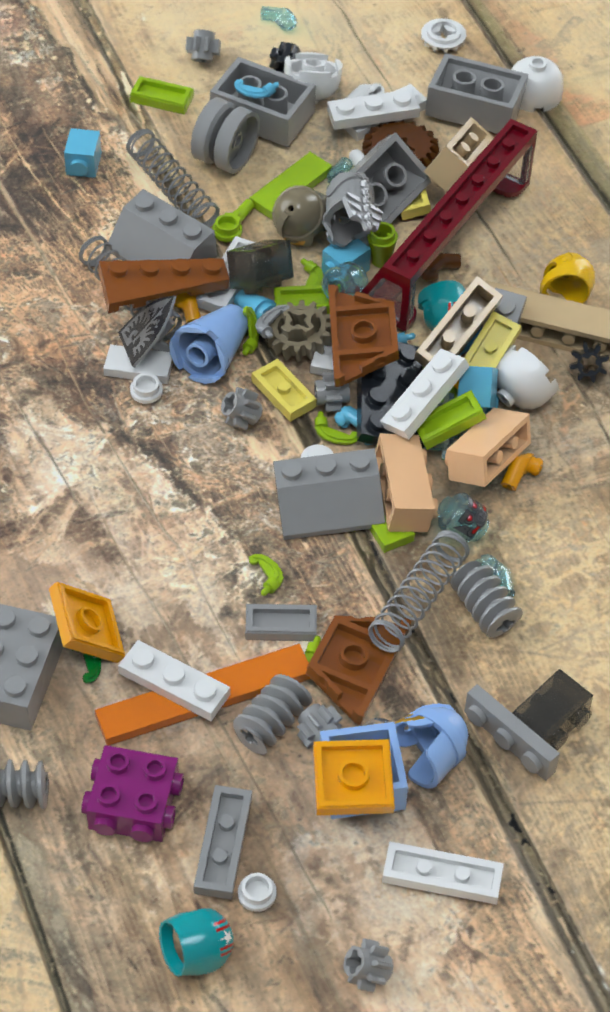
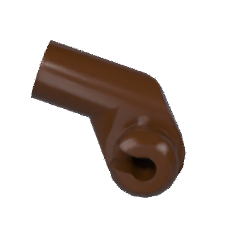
M439 253L423 272L422 279L425 281H436L439 278V270L460 269L461 255L456 253Z

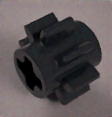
M281 42L279 49L273 47L271 50L269 67L284 73L286 57L290 56V60L295 59L296 53L301 52L300 48L294 43Z
M585 341L583 342V350L580 352L577 350L571 351V354L577 358V362L569 364V368H578L579 381L584 376H588L594 383L596 374L599 372L607 374V369L602 366V362L608 361L609 355H600L601 344H597L595 348H588V344ZM591 355L595 356L596 367L590 365L587 369L584 368L582 358L589 359Z

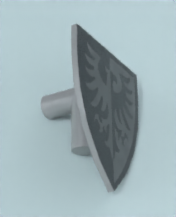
M176 296L162 297L149 303L139 310L118 332L134 368L151 349L170 352L169 344L164 342L162 338L175 325L170 316Z

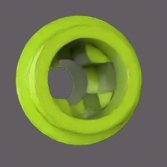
M380 222L379 229L376 232L370 231L367 235L368 244L371 248L372 264L378 268H382L392 256L398 239L394 226L388 222Z

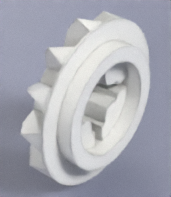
M445 18L434 19L427 22L421 30V40L424 41L425 47H432L434 52L443 50L446 53L449 49L457 51L459 46H464L466 30L460 23Z

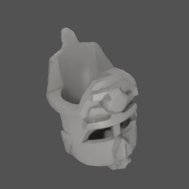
M340 173L327 186L326 212L323 215L322 222L327 230V240L332 245L344 248L353 240L368 235L370 231L376 232L379 229L383 211L374 206V189L364 173ZM339 219L351 220L346 224L339 223Z

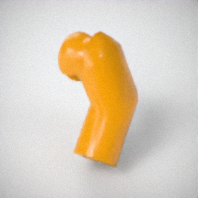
M187 293L176 296L174 306L183 309L186 324L201 317L196 296H190Z
M532 453L517 456L509 464L501 485L508 490L516 491L523 475L528 472L534 476L539 475L543 467V460L534 457Z

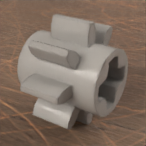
M194 30V36L187 37L185 50L187 53H192L191 60L210 63L213 62V55L220 56L221 42L219 39H215V32Z
M334 372L322 373L323 380L314 381L317 405H325L326 412L341 411L342 403L350 402L349 383L341 387H335Z
M236 387L235 392L226 394L221 404L222 413L228 416L225 423L247 430L248 424H256L262 415V404L256 401L259 394L240 387Z
M313 704L306 708L298 717L299 725L297 728L300 732L297 736L309 748L313 745V741H320V731L341 729L342 725L339 722L343 718L332 705L326 709L324 705Z
M363 938L361 947L352 945L344 958V970L349 976L348 983L357 984L358 989L374 992L376 984L385 985L393 972V960L388 955L390 949L380 946L378 941Z

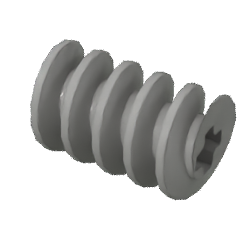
M470 561L454 573L450 585L457 592L459 599L464 602L466 609L472 613L474 621L479 623L481 631L487 637L495 638L510 630L521 619L523 611L520 607H514L515 599L507 596L508 589L505 586H500L501 580L498 576L493 575L494 571L491 566H481L479 561Z
M282 674L275 675L270 680V684L261 690V694L257 695L252 700V703L244 708L242 715H238L233 720L234 731L245 747L259 755H265L268 753L265 745L274 746L276 744L275 735L282 736L285 734V726L293 725L295 722L294 716H300L304 711L303 706H309L313 702L312 696L297 680Z
M8 759L4 770L0 769V807L5 804L8 797L12 808H17L23 798L25 807L28 809H32L35 806L37 799L41 809H46L49 795L48 772H45L43 761H38L35 770L30 771L27 760H23L20 769L15 770L13 760Z

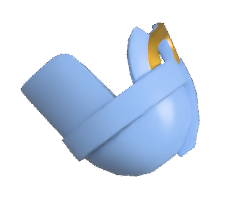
M439 703L425 705L395 722L399 746L408 747L416 744L422 752V755L410 768L407 775L412 782L423 788L431 789L436 787L449 771L457 766L466 756L469 736L467 725L464 719L450 705Z

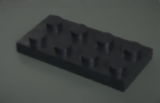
M398 342V360L357 379L358 442L377 445L380 433L395 434L386 430L380 420L421 373L422 365L414 359L419 346ZM420 438L422 449H424V443Z

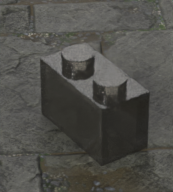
M262 240L226 251L230 288L244 289V294L263 292L262 287L282 286V281L294 277L290 240Z
M558 669L512 714L558 751L566 742L568 733L575 727L578 729L582 728L592 715L590 707L593 694L561 669Z

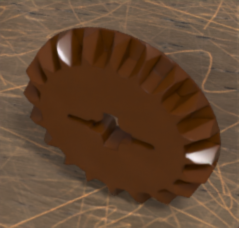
M401 120V122L391 121L388 124L380 123L378 127H371L370 132L365 134L362 144V152L366 155L380 140L396 132L426 168L439 154L438 139L434 138L433 131H427L425 125L417 126L415 121L405 123L404 120Z

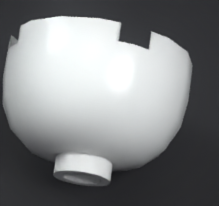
M300 52L296 53L295 59L290 60V56L286 57L284 74L290 75L301 82L316 85L315 104H317L320 100H325L333 95L338 89L343 64L337 58H335V63L328 61V55Z
M531 56L519 60L512 67L511 70L529 74L520 105L521 110L534 112V108L544 107L543 112L559 104L563 94V75L557 64L541 56Z
M512 345L497 366V388L499 390L497 396L508 407L515 405L521 409L532 410L541 407L559 390L556 379L550 383L545 376L549 369L535 355L523 347L516 351V345Z

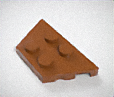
M328 285L335 387H341L399 359L394 301L372 298L368 294L356 291L354 296L339 292L338 286Z
M335 615L307 666L306 674L355 724L361 726L398 652L381 650L371 641L368 627L376 617L354 618L352 616ZM404 618L411 626L412 620ZM400 620V624L407 626L402 620ZM393 623L400 629L404 636L407 635L409 629H404L398 626L396 623ZM377 625V630L382 638L393 645L400 644L399 638L390 634L384 625ZM373 626L374 636H375V637L378 639V641H380L382 644H384V645H386V646H389V645L385 644L382 640H380V638H379L378 635L376 634L375 629H374V626Z

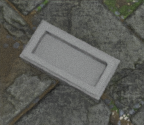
M246 604L245 640L313 641L315 636H317V605Z

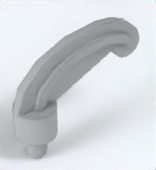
M278 305L265 312L255 324L257 332L263 338H273V329L269 325L281 313L289 309L290 306Z

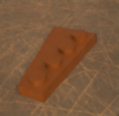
M224 258L99 261L98 269L108 314L119 312L120 306L131 304L133 308L146 306V301L162 297L177 296L183 293L195 296L228 289L230 281Z

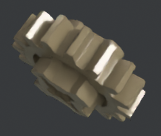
M300 300L298 306L288 302L287 305L290 308L281 313L269 325L273 329V338H267L268 347H273L275 355L283 352L284 360L295 356L297 362H300L302 356L305 355L312 360L313 353L316 351L324 354V345H332L330 314H327V308L323 306L317 309L315 301L310 303L309 306L305 305L304 300Z

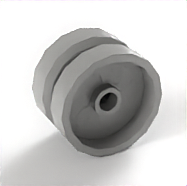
M219 97L211 99L201 111L193 129L191 138V153L193 157L208 164L215 163L217 168L232 174L241 171L250 159L258 140L260 131L258 113L241 106L236 108L234 103Z

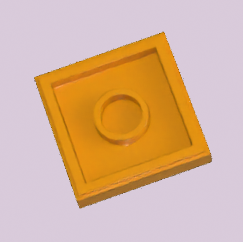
M56 581L49 588L63 647L115 663L121 661L125 657V652L111 600Z
M389 739L313 741L317 816L394 813L395 804Z

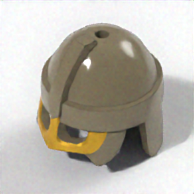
M298 185L286 189L278 196L273 206L272 218L278 234L286 243L309 247L313 243V237L320 231L327 232L322 222L323 215L326 212V195L310 187Z

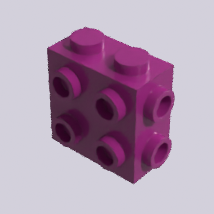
M104 745L101 759L95 758L92 765L91 781H94L92 791H86L82 801L81 812L87 816L88 829L105 836L114 834L130 836L139 842H150L152 840L163 842L166 828L172 829L175 820L176 806H172L174 795H181L184 784V773H179L178 758Z

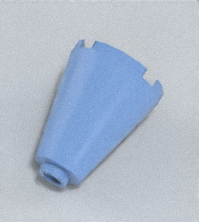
M229 304L179 327L169 342L170 355L179 370L184 368L191 374L188 378L195 382L203 384L215 383L227 372L248 330L247 316H244L243 309L240 306Z

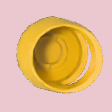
M567 252L556 256L547 264L544 270L543 279L540 284V293L549 295L547 292L548 288L553 293L563 295L567 300L584 304L595 284V270L589 260L578 253Z

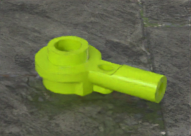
M245 199L237 210L217 217L212 226V229L215 230V238L222 242H232L235 236L241 237V222L254 209V202L250 199Z

